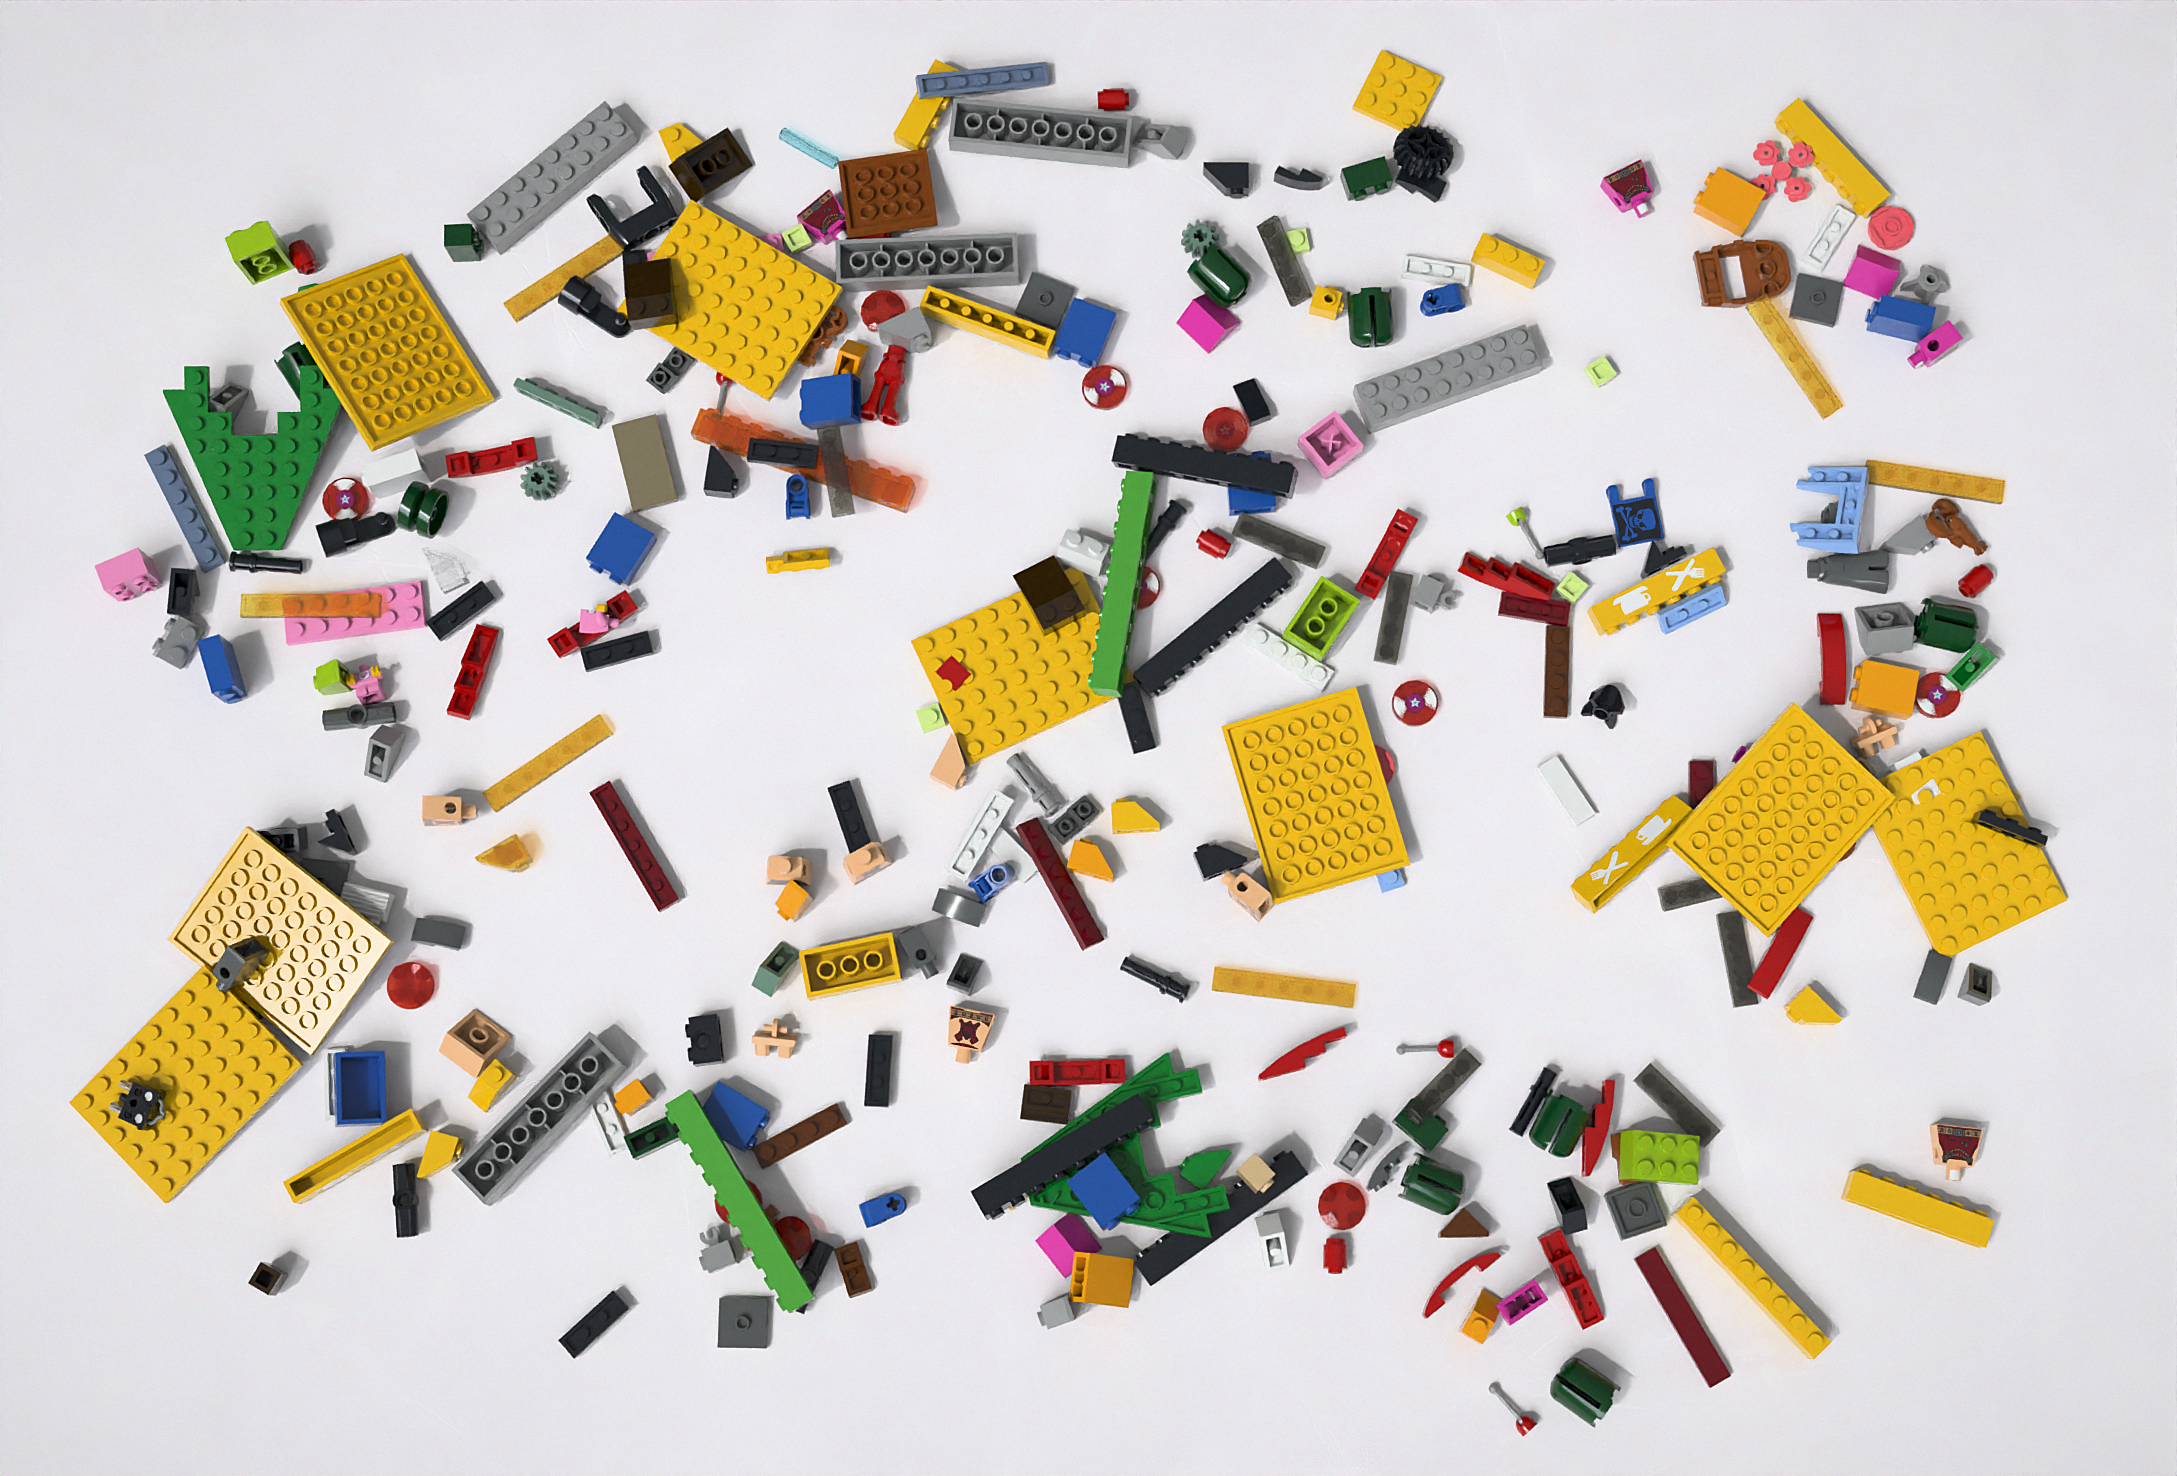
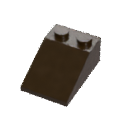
M727 127L679 156L668 167L690 200L697 203L752 167L753 164Z
M670 258L625 265L626 308L628 322L633 330L678 324Z
M1054 555L1013 575L1044 636L1085 616V608Z

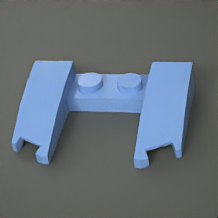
M1808 467V472L1811 476L1807 482L1798 480L1796 484L1797 489L1840 496L1835 524L1790 523L1791 531L1797 532L1800 538L1796 540L1797 545L1821 551L1858 554L1864 499L1867 497L1869 485L1868 468Z

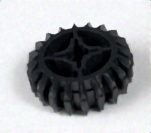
M1419 124L1417 127L1411 125L1408 129L1404 128L1396 137L1393 146V158L1397 160V165L1402 166V171L1410 172V176L1413 174L1417 175L1418 179L1422 176L1426 180L1430 177L1436 179L1439 175L1443 176L1448 168H1450L1454 157L1450 138H1444V132L1438 133L1437 128L1434 130L1430 129L1429 125L1422 127Z

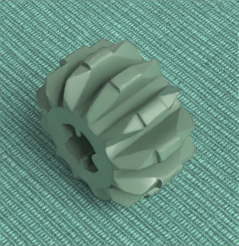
M1197 219L1195 226L1189 223L1187 225L1188 230L1182 231L1184 238L1181 239V245L1186 246L1184 248L1185 253L1192 251L1193 259L1197 254H1200L1201 258L1205 253H1208L1206 249L1219 240V234L1215 233L1216 227L1211 226L1208 228V221L1200 225V221Z
M533 462V469L525 467L527 474L520 476L521 480L524 481L520 486L525 490L527 497L533 496V499L537 501L541 496L546 501L548 493L551 496H555L552 488L557 489L560 485L556 482L559 479V475L554 473L555 469L553 466L547 468V464L542 462L539 467L536 462ZM542 478V484L538 485L537 483L539 482L537 480Z

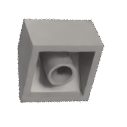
M919 306L877 325L881 343L884 345L903 347L906 349V352L911 354L925 352L933 345L930 329Z
M1900 602L1854 608L1859 642L1866 655L1877 656L1883 653H1901L1913 650L1914 625Z

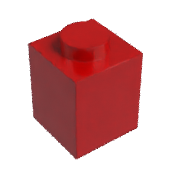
M952 655L935 671L941 679L949 680L952 683L954 691L971 675Z

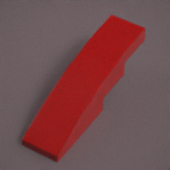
M1467 551L1463 555L1457 570L1478 582L1494 588L1549 601L1555 587L1554 582L1517 562H1514L1512 567L1493 557H1490L1485 562Z
M476 624L461 660L462 667L454 684V693L446 710L447 715L470 721L493 656L499 634L498 629Z
M1797 907L1791 912L1776 931L1769 947L1756 967L1747 988L1766 999L1770 997L1804 937L1813 916Z
M1345 1028L1319 1035L1295 1047L1260 1073L1258 1081L1304 1070L1306 1068L1304 1059L1325 1054L1326 1048L1324 1044L1347 1037Z
M1615 1080L1602 1081L1601 1104L1595 1103L1592 1105V1110L1594 1111L1592 1114V1127H1585L1582 1133L1581 1177L1591 1175L1601 1154L1613 1109Z
M1557 1227L1537 1237L1581 1328L1584 1330L1604 1320L1590 1285L1582 1274L1562 1230Z

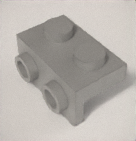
M175 615L174 618L170 617L164 626L166 632L163 637H158L152 647L155 651L152 655L181 670L204 629L179 615Z

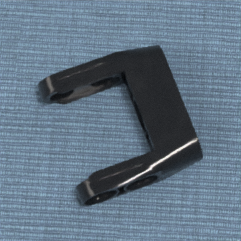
M645 165L636 169V173L641 187L654 204L619 223L602 197L595 193L586 198L590 209L606 232L626 252L671 228L679 218L667 194Z

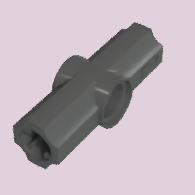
M393 702L363 706L354 704L347 708L324 710L322 723L325 731L350 728L365 729L373 725L396 723L397 715ZM364 712L363 719L358 722L355 721L356 714Z

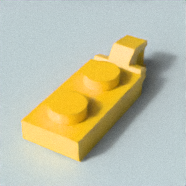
M828 547L785 551L780 556L766 557L767 573L779 574L783 571L798 572L804 569L820 570L830 567V550Z

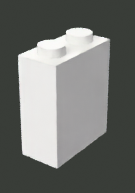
M415 448L362 465L364 472L361 474L362 482L365 487H368L371 494L374 493L378 499L406 491L413 481H419L424 484L431 483L426 463Z

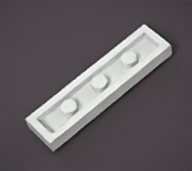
M1257 623L1254 624L1243 641V644L1320 692H1322L1334 673L1333 670Z
M993 789L946 868L948 872L965 882L968 880L1014 800Z

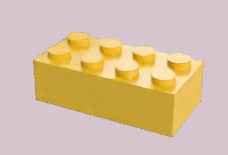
M892 932L798 951L806 994L810 1001L903 982Z

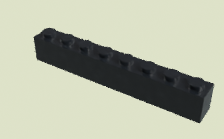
M1126 433L1125 436L1117 435L1111 460L1115 467L1153 472L1156 475L1288 499L1293 498L1298 477L1296 467L1287 461H1280L1278 464L1264 457H1258L1257 460L1250 459L1248 455L1242 453H1235L1234 456L1228 455L1225 451L1213 449V452L1206 451L1203 447L1191 445V448L1183 447L1181 443L1169 441V444L1161 443L1159 439L1147 437V440L1139 439L1137 435Z
M1275 557L1272 558L1133 673L1134 680L1138 682V685L1150 698L1155 695L1157 697L1161 696L1167 691L1169 683L1173 680L1176 683L1185 676L1186 673L1184 671L1190 666L1194 668L1203 661V655L1208 651L1210 653L1216 651L1221 646L1220 641L1225 637L1230 639L1239 631L1237 627L1243 622L1245 624L1251 622L1256 617L1255 613L1260 608L1263 610L1268 608L1274 602L1273 598L1277 594H1285L1292 587L1290 584L1293 577Z
M1137 1093L970 1192L987 1220L990 1218L996 1220L1005 1214L1004 1210L1011 1206L1016 1208L1026 1201V1197L1031 1194L1036 1196L1047 1189L1046 1186L1053 1181L1055 1183L1063 1181L1068 1177L1067 1173L1074 1169L1079 1171L1089 1164V1160L1094 1157L1098 1158L1104 1152L1108 1154L1110 1152L1109 1149L1116 1144L1118 1147L1126 1144L1131 1140L1130 1136L1137 1132L1142 1134L1151 1128V1124L1154 1123L1153 1118Z
M1283 1150L1273 1157L1275 1162L1269 1168L1275 1173L1272 1178L1274 1183L1264 1193L1259 1190L1255 1194L1243 1180L1234 1185L1236 1190L1229 1195L1227 1194L1230 1210L1207 1215L1211 1238L1177 1232L1169 1237L1166 1233L1155 1241L1157 1244L1155 1248L1150 1251L1148 1248H1145L1135 1255L1138 1260L1134 1264L1151 1287L1307 1176V1171L1292 1150L1288 1153Z

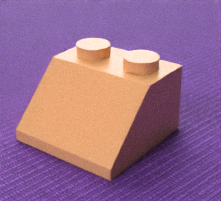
M473 1009L446 1033L439 1052L471 1076L478 1078L493 1060L497 1058L512 1036Z

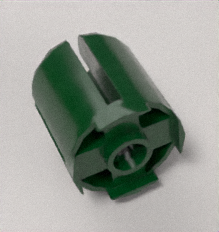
M1216 242L1206 249L1208 253L1203 255L1199 261L1196 259L1193 261L1187 273L1193 282L1218 307L1225 309L1232 307L1244 298L1251 287L1252 278L1251 274L1223 246Z
M1381 287L1361 288V292L1358 294L1350 295V291L1347 292L1351 342L1361 348H1369V345H1371V304L1374 348L1389 344L1395 335L1392 290L1382 292Z
M298 341L282 351L284 356L278 362L274 359V363L300 401V363L303 361L306 366L317 365L306 345H301ZM325 378V389L332 388Z
M1924 598L1921 604H1925L1920 615L1915 616L1913 625L1914 635L1917 636V639L1913 643L1955 653L1967 652L1975 643L1978 632L1974 630L1979 628L1977 612L1971 608L1934 599Z
M1550 1089L1529 1131V1138L1535 1146L1545 1151L1567 1108H1569L1548 1150L1550 1154L1556 1157L1565 1158L1573 1153L1594 1111L1590 1109L1589 1113L1582 1110L1584 1106L1562 1094L1558 1098L1552 1095L1554 1090Z
M1415 1152L1413 1155L1417 1156V1159L1413 1166H1407L1400 1184L1404 1187L1403 1194H1398V1197L1441 1215L1451 1214L1458 1207L1461 1198L1417 1178L1460 1195L1464 1193L1466 1188L1464 1174L1455 1168Z
M1571 1358L1561 1366L1560 1372L1553 1378L1550 1385V1395L1558 1403L1595 1428V1419H1603L1613 1404V1392L1615 1389L1620 1392L1621 1387L1581 1359Z

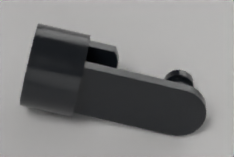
M577 275L571 277L558 297V304L575 315L580 314L613 337L623 338L627 336L630 332V324L625 314L616 312L602 303V294L597 292L593 285Z
M378 512L374 516L352 522L350 518L339 521L333 519L315 525L326 558L348 552V548L390 535L395 529V521L391 515Z

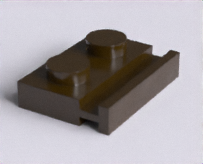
M1024 1084L1020 1119L1067 1125L1072 1090Z

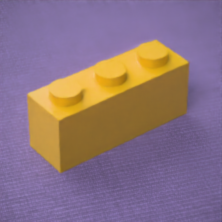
M1484 232L1471 258V262L1529 289H1533L1545 263L1544 260Z

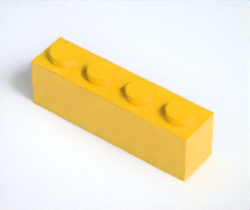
M935 59L927 74L959 70ZM916 92L894 132L895 143L911 151L926 148L930 141L929 135L932 129L935 130L940 123L942 111H946L950 105L951 96L919 100L918 92Z

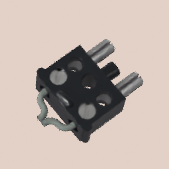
M126 1080L120 1081L123 1084L119 1083V1087L129 1091L128 1095L122 1093L119 1097V1100L124 1102V1105L111 1102L110 1105L112 1106H109L110 1110L119 1113V1119L137 1126L138 1130L149 1131L152 1125L157 1123L159 1119L165 1118L166 1113L163 1111V1100L166 1096V1091L156 1090L143 1083H131Z

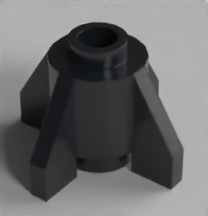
M1603 685L1591 692L1590 701L1583 706L1580 714L1582 716L1594 715L1598 719L1605 720L1604 722L1609 729H1614L1617 715L1623 714L1625 705L1622 694L1614 685Z

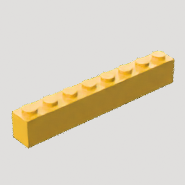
M1694 1197L1688 1198L1671 1214L1807 1359H1815L1831 1343L1824 1333Z

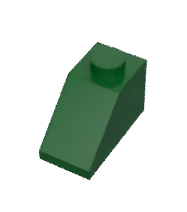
M1978 642L1945 677L1961 692H1964L1981 679L2000 658L1983 643Z
M1227 1149L1194 1154L1192 1158L1186 1156L1179 1166L1182 1170L1179 1175L1197 1189L1203 1190L1232 1152Z

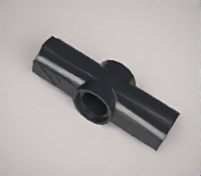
M1613 535L1590 539L1578 537L1569 540L1567 543L1546 546L1543 549L1547 568L1569 563L1581 565L1591 562L1592 559L1616 555L1615 539Z
M415 1163L392 1165L394 1183L392 1202L395 1207L397 1238L419 1236L417 1210L419 1197L416 1194ZM405 1194H409L411 1198L410 1204L403 1207L401 1198Z
M816 1238L800 1269L803 1275L808 1269H812L815 1272L816 1278L814 1282L808 1283L813 1292L821 1281L824 1269L834 1249V1246ZM809 1303L796 1310V1312L805 1314Z

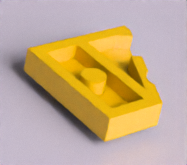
M679 122L658 131L671 162L703 142Z

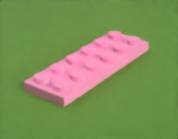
M421 581L283 599L286 643L289 646L427 627L423 584Z

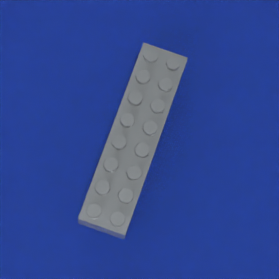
M954 98L948 139L950 151L1128 168L1133 116Z
M604 101L468 212L467 216L472 225L501 256L638 143L636 136L631 128Z
M1017 233L835 240L836 284L843 288V292L926 289L928 285L937 289L1019 285Z
M1524 324L1356 384L1353 396L1368 433L1371 434L1539 374L1542 363Z
M589 1031L451 1171L483 1204L492 1206L628 1068L596 1035Z

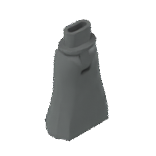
M1880 549L1858 554L1829 555L1819 557L1818 560H1808L1807 578L1817 579L1818 582L1822 580V582L1832 585L1886 594L1889 585V572L1886 570L1889 564L1887 549Z

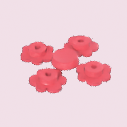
M1772 140L1758 143L1757 150L1753 153V158L1759 161L1761 166L1766 164L1773 165L1771 170L1772 176L1765 177L1764 174H1760L1757 179L1750 181V184L1766 192L1762 200H1767L1770 194L1775 192V187L1773 186L1775 180H1787V187H1785L1784 193L1788 195V199L1791 202L1806 199V193L1811 189L1810 184L1804 182L1803 177H1798L1797 179L1789 177L1792 174L1791 166L1795 167L1798 165L1802 169L1805 168L1806 164L1813 162L1814 156L1811 153V146H1805L1802 142H1797L1794 145V149L1788 151L1790 156L1788 163L1786 161L1777 162V155H1779L1780 151L1775 147V143Z

